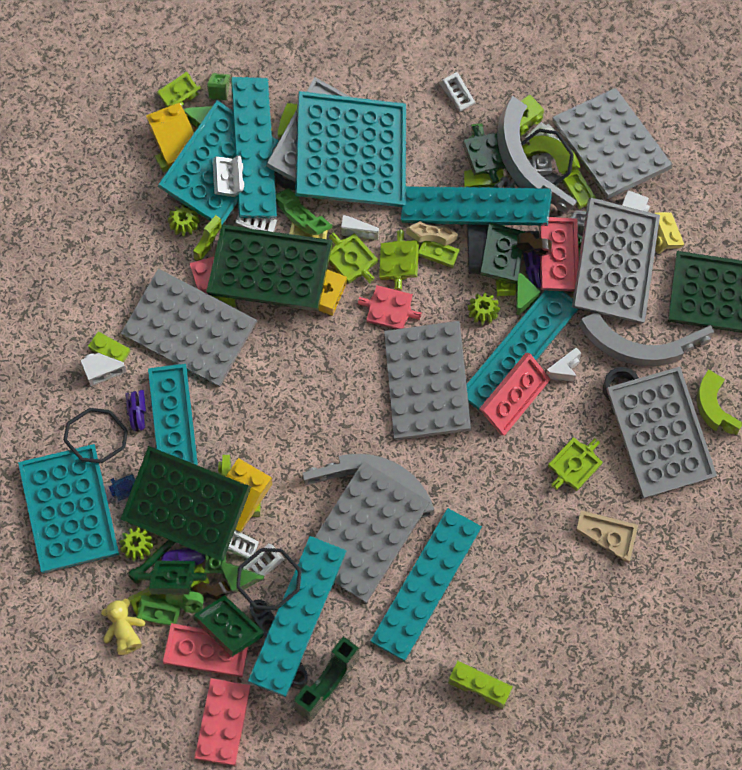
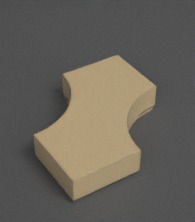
M417 222L406 229V234L419 243L422 241H435L446 246L458 238V234L445 225L430 226Z

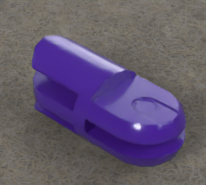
M530 251L528 254L523 253L525 270L529 281L537 289L538 287L541 288L540 256L534 251Z
M139 390L138 394L136 391H133L131 396L129 393H125L130 426L135 432L138 431V428L142 431L145 428L144 415L146 414L144 390Z
M186 547L166 552L162 557V561H195V566L204 562L206 555Z

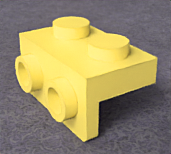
M654 213L660 215L655 247L656 253L660 254L665 249L681 248L684 242L672 213Z

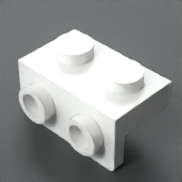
M236 156L233 159L213 158L215 194L235 197L243 191V163L241 156Z

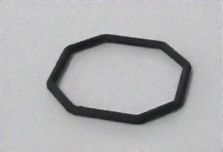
M537 129L524 139L521 145H524L539 132L555 134L570 154L568 171L552 183L556 186L570 175L574 155L559 132Z
M88 408L66 423L63 440L79 460L83 462L104 463L124 450L128 430L112 411ZM89 412L108 413L124 430L122 446L101 460L83 458L67 440L70 424Z
M260 548L238 567L236 588L253 608L277 610L299 592L302 571L283 549ZM261 552L281 553L298 571L296 589L276 606L256 605L240 587L242 568Z

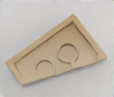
M581 510L576 531L628 564L630 563L638 525Z

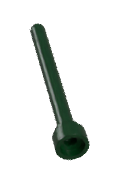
M168 539L140 567L132 568L127 573L129 578L138 585L141 582L138 581V573H145L176 542Z

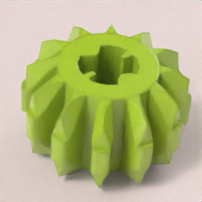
M184 204L182 208L179 209L175 206V211H170V217H168L169 228L171 231L174 230L176 235L182 232V236L186 235L185 232L192 235V229L197 230V224L200 222L197 212L189 207L185 208Z
M485 292L482 297L477 293L475 299L471 298L467 309L470 311L469 317H474L475 323L481 320L482 325H484L485 321L491 324L492 319L496 320L498 317L497 313L500 312V307L497 306L498 300H493V294L486 297L487 294Z
M137 527L136 532H133L132 528H130V534L123 533L124 539L119 541L120 545H122L120 548L121 553H125V558L127 559L132 556L133 561L137 560V556L144 560L143 554L149 556L150 551L148 549L153 548V544L150 543L153 540L152 536H147V530L141 532L139 527ZM138 541L139 546L135 547L134 542Z

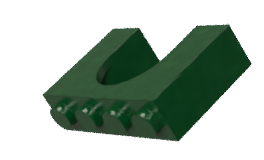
M342 636L331 651V659L319 678L311 687L306 684L293 700L294 709L298 714L310 723L313 721L359 660L360 647L345 636Z

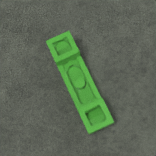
M289 188L275 194L276 203L283 213L304 232L318 235L332 228V224L322 216H314L301 205L299 197L295 196V193Z

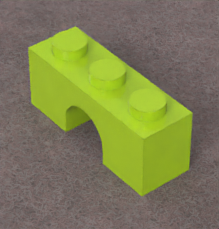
M458 660L448 681V684L465 692L472 691L479 694L486 702L501 709L504 708L513 686Z

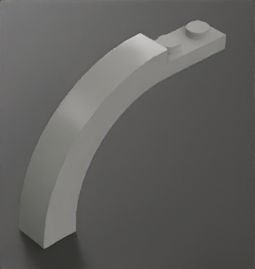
M512 96L501 112L497 127L498 147L503 163L511 177L521 188L551 189V204L567 214L577 201L546 180L530 164L520 141V122L527 105Z
M599 312L582 318L579 325L588 339L601 351L622 362L639 366H662L680 361L684 353L694 349V346L709 343L714 333L710 325L671 343L645 345L632 342L618 335L604 322Z
M347 454L338 456L339 464L329 463L323 468L317 469L314 467L303 472L304 484L309 485L337 477L355 475L363 461L430 501L421 518L434 515L432 501L422 484L408 470L389 459L369 454Z

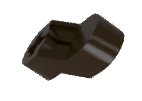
M530 232L520 233L517 235V248L521 250H534L538 256H546L552 253V241L545 238L535 239Z
M226 581L219 582L213 586L200 582L192 586L190 592L200 593L203 598L208 596L218 600L224 595H229L231 590Z

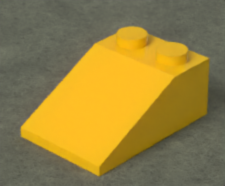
M180 102L146 115L150 132L168 167L174 163L194 134Z
M238 458L228 472L227 477L252 486L235 529L241 533L271 488L272 477Z

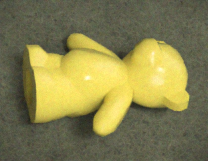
M129 599L113 601L106 609L101 611V614L108 617L113 623L106 632L103 641L104 643H109L115 635L119 655L129 654L142 647V643L132 625L142 627L145 625V621L139 618L128 617Z

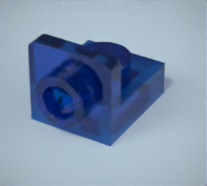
M131 474L118 480L111 478L112 485L108 487L112 497L116 496L118 502L129 498L135 482L134 475Z

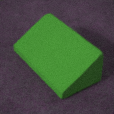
M141 595L137 618L171 626V623L177 624L181 607L169 604L165 599Z

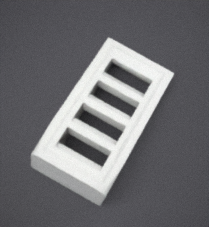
M458 72L440 82L441 87L459 112L475 104ZM453 82L456 83V84H455L454 86H452V87H450V85H449V84H451V83H453ZM459 87L460 90L454 93L453 90ZM463 93L464 96L460 97L459 99L456 97L457 95ZM467 98L468 102L461 105L460 102Z
M239 214L236 220L237 227L265 230L266 223H270L268 231L274 232L277 220L273 218H247L246 222H243L244 218H239ZM255 219L254 224L251 225V220ZM259 221H262L261 227L259 228L258 223Z
M343 215L341 235L351 236L355 233L359 238L377 240L379 228Z
M235 530L233 545H231V540L227 551L248 559L256 552L259 542ZM247 543H249L250 545L248 551L245 552Z
M269 543V544L266 545L264 548H275V547H274L272 544ZM261 552L243 568L247 570L252 568L256 573L265 576L284 560V557L279 552H271L275 557L272 560L268 556L270 552ZM263 557H264V558L267 560V562L269 563L267 566H266L265 563L261 560ZM257 562L263 568L261 571L255 565Z

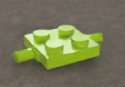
M403 230L397 231V241L381 243L379 278L381 280H394V290L402 291L403 280L416 278L418 275L419 243L417 240L405 241V231Z
M332 233L329 239L332 240L335 246L331 250L329 262L341 275L347 277L349 284L361 276L368 283L373 282L375 278L371 275L369 269L378 263L376 256L355 233L342 240L335 233Z
M573 437L548 464V467L558 476L551 484L555 490L565 482L578 491L600 468L603 461L593 451L600 444L599 441L596 442V438L588 445H584Z

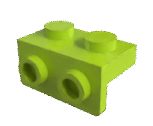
M185 72L157 91V94L166 107L179 102L182 106L184 105L182 101L186 98L191 100L199 95L197 91L201 87L195 84L188 72Z

